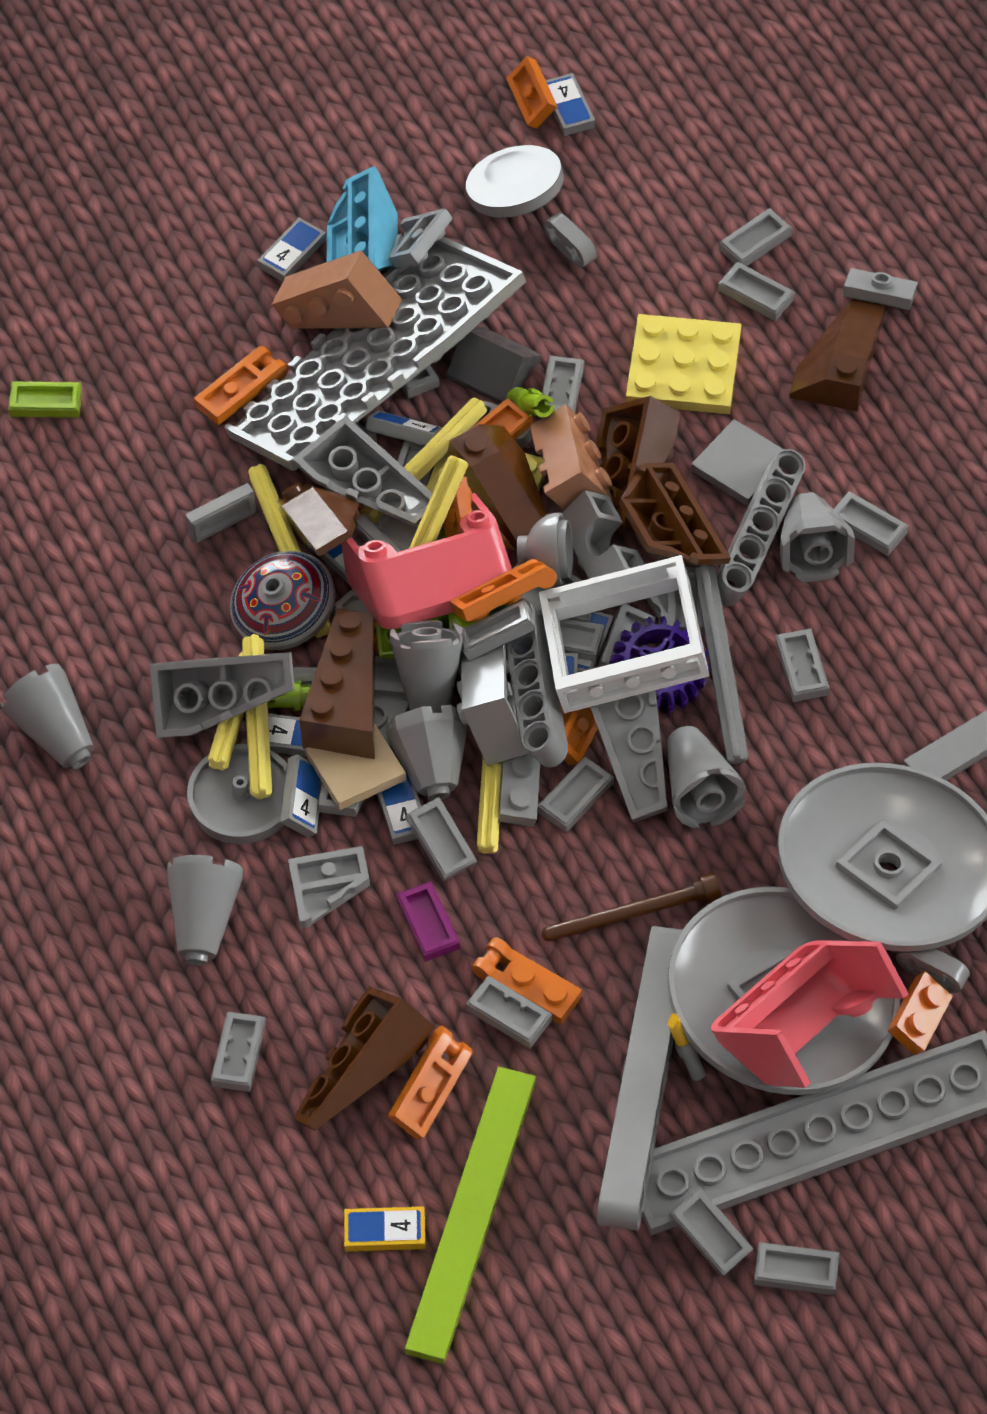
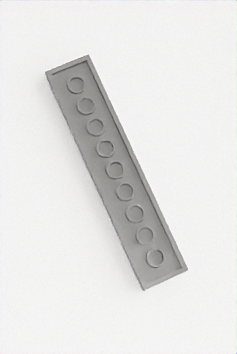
M986 1031L972 1034L869 1071L841 1087L815 1094H805L655 1148L642 1217L650 1235L676 1227L677 1224L668 1214L699 1187L720 1210L987 1114Z

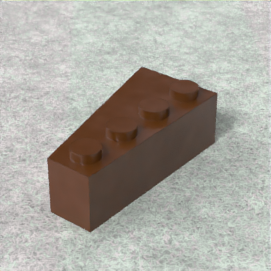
M337 608L299 720L303 749L309 747L375 759L376 641L373 613Z

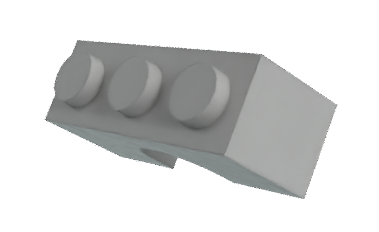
M584 490L562 513L564 520H569L571 523L573 549L578 557L580 567L586 572L589 579L645 565L637 550L618 545L610 547L613 533L623 522L609 496Z

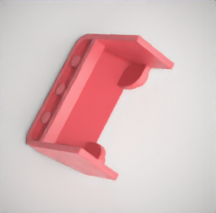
M472 493V512L468 513L460 521L461 534L400 552H396L391 545L381 540L369 541L360 547L352 537L341 543L347 582L367 610L373 613V618L379 626L385 629H399L405 623L426 621L453 613L450 600L512 569L496 518L476 493Z
M816 940L808 942L793 951L712 1023L711 1030L718 1043L764 1084L774 1085L775 1087L806 1088L811 1083L795 1055L796 1052L838 1015L859 1017L869 1012L872 1008V1003L878 998L904 999L909 993L881 942Z

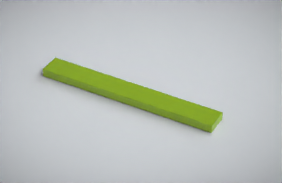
M499 1066L497 1068L405 1346V1354L445 1365L536 1084V1076Z

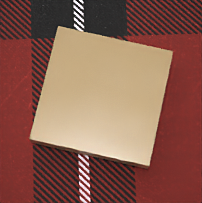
M376 724L375 759L309 747L305 748L308 760L339 810L407 780L405 770Z

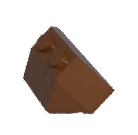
M674 462L643 463L622 495L619 505L646 552L659 560L682 555L685 567L729 564L731 557Z

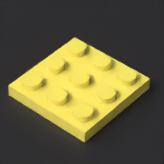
M638 314L626 402L652 396L673 409L730 415L741 324Z

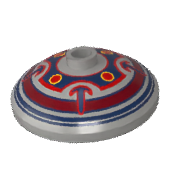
M282 551L265 556L252 564L238 579L230 599L232 622L243 638L252 634L264 640V649L284 650L301 645L315 636L328 621L335 604L334 581L324 564L310 554L299 551ZM279 586L275 591H271L274 587Z

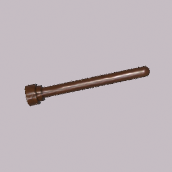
M714 872L699 875L698 880L692 881V886L546 926L543 928L541 935L544 940L553 941L697 900L698 904L705 902L706 905H709L722 897L720 886Z

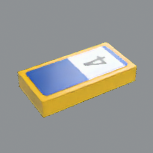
M425 1207L344 1209L345 1252L426 1249Z

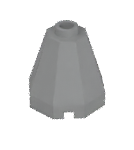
M816 493L798 494L788 505L780 538L782 569L788 573L791 570L795 573L796 578L802 582L835 578L840 573L839 567L844 563L848 567L854 562L855 537L853 530Z
M452 705L441 706L442 713H433L432 706L419 707L395 715L392 718V724L388 723L386 726L388 741L416 791L423 796H428L429 800H434L438 797L445 799L458 786L468 725L462 724L457 708Z

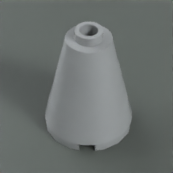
M417 621L402 624L401 632L396 633L394 628L390 630V644L410 710L432 706L433 713H442L441 706L451 705L464 640L463 628L460 625L452 623V630L443 628L442 621Z
M49 664L45 666L48 672L38 675L34 670L14 683L3 695L7 702L5 704L0 702V708L11 721L63 768L72 766L73 769H78L90 761L92 758L90 753L93 751L94 745L65 671L59 664Z
M685 726L673 731L667 738L666 746L672 805L676 817L682 824L692 828H700L698 823L710 822L712 827L724 823L732 818L745 802L743 795L744 791L746 792V786L743 779L698 728Z
M206 855L179 856L173 858V864L168 862L167 877L177 952L179 956L185 958V963L202 966L207 965L208 960L216 958L243 880L244 870L241 865L225 859L224 866L213 864V856Z

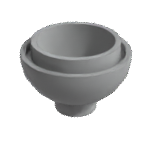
M552 513L544 516L536 522L528 535L517 537L518 564L521 565L532 559L542 562L556 572L557 579L554 585H564L566 578H571L573 570L572 528L570 521L564 520L562 513Z

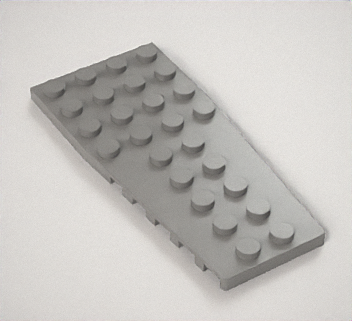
M442 237L427 251L428 257L418 266L412 267L409 265L397 269L395 266H392L382 275L402 298L388 328H335L327 337L320 333L310 343L313 350L304 359L296 356L288 364L291 372L281 382L273 379L266 385L268 394L259 403L250 401L243 408L246 416L235 426L229 423L225 425L229 438L291 471L297 470L299 467L293 463L292 458L345 415L354 423L358 422L426 367L440 360L444 353L465 338L471 330L526 283L523 272Z

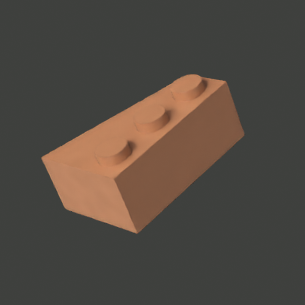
M362 250L286 276L271 305L292 329L388 328L402 298Z
M565 404L553 411L550 416L543 417L530 425L535 451L538 455L542 454L544 463L539 465V469L543 476L548 475L549 483L543 486L549 498L564 511L584 490L607 495L612 502L614 501L609 487L612 486L611 479L604 468L600 467L598 460L601 458V453L596 444L589 439L587 432L591 431V428L581 412L576 414Z

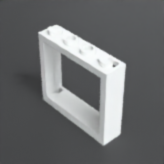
M682 555L539 592L555 688L564 713L709 677L690 581ZM679 590L690 644L569 675L559 621Z

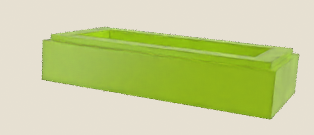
M12 381L8 407L10 417L79 418L82 397L81 382Z

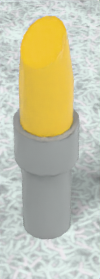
M673 1013L668 1019V1026L675 1041V1048L679 1057L683 1059L693 1081L701 1080L706 1076V1072L697 1051L684 1036L679 1016Z

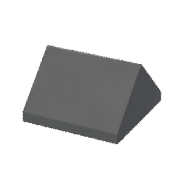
M476 327L459 341L446 376L448 379L501 404L507 399V394L512 388L523 385L541 362L542 355L485 327Z

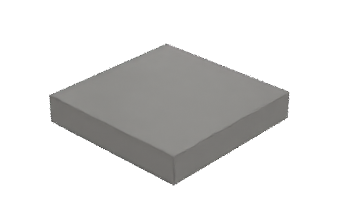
M733 419L691 464V471L741 503L749 506L765 470L775 456L784 449Z

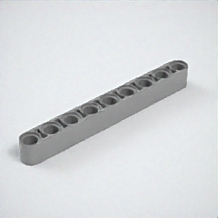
M652 926L600 1191L597 1211V1225L630 1230H639L674 1043L668 1026V1019L673 1014L668 995V968L673 949L683 929Z

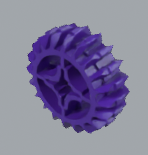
M649 616L645 619L644 627L635 621L631 626V632L624 629L620 635L621 641L614 643L612 650L615 654L611 655L609 664L688 645L690 641L687 629L684 631L679 629L681 625L679 619L673 623V626L666 625L667 620L665 616L660 618L659 624H655ZM661 643L653 648L645 646V644ZM704 650V652H705V657H706V661H707L708 652H707L706 650ZM706 678L656 690L658 712L660 706H664L665 710L670 714L674 711L675 703L682 709L687 707L688 698L691 700L698 698V689L705 687Z

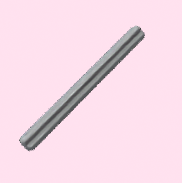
M701 565V567L695 569V579L726 759L731 764L739 765L748 760L749 755L717 572L714 566Z

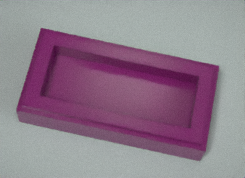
M431 881L396 894L397 904L424 962L460 949V941Z

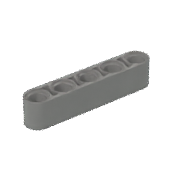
M784 449L780 451L765 470L727 551L731 560L729 564H721L718 570L717 578L721 601L724 606L737 604L753 584L805 470V461L801 454L795 450ZM780 468L786 470L788 474L784 473ZM767 496L772 497L776 502H772ZM754 524L759 525L763 531L756 528ZM741 552L746 553L750 557V559H747L744 556H742ZM727 580L732 581L737 586V588H734L731 585H729Z
M521 598L516 603L522 600L527 602L531 609L535 630L506 643L520 737L523 747L539 763L550 768L559 765L568 753L562 708L555 688L543 616L526 599ZM513 603V604H511V605H506V606L504 607V609H506V608H508V607H510V606H512V605H514V604H516V603Z

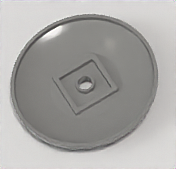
M862 763L838 768L821 775L802 788L788 805L782 818L777 841V854L781 873L798 903L813 918L831 931L851 941L881 942L885 950L923 951L956 942L972 933L987 919V814L970 796L950 782L934 774L909 766L891 763ZM890 862L897 867V870H885L879 863Z
M750 888L725 895L700 910L684 927L678 937L668 968L667 983L673 1013L679 1016L684 1036L692 1047L707 1062L728 1077L750 1087L779 1094L805 1095L825 1092L841 1087L867 1072L885 1052L893 1037L887 1029L900 1007V999L878 998L872 1003L871 1010L862 1016L838 1015L795 1053L811 1084L806 1088L775 1087L774 1085L764 1084L718 1043L711 1030L712 1023L800 946L816 940H851L831 931L813 918L798 903L789 888Z

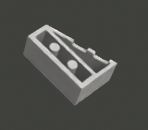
M506 644L471 661L467 659L462 648L458 666L461 681H457V688L462 703L457 704V710L462 724L469 725L487 766L530 754L521 742Z

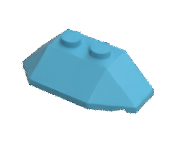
M372 166L345 181L342 188L344 193L337 201L327 224L326 262L362 250L379 272L394 266L389 260V255L395 245V238L398 235V214L378 169Z

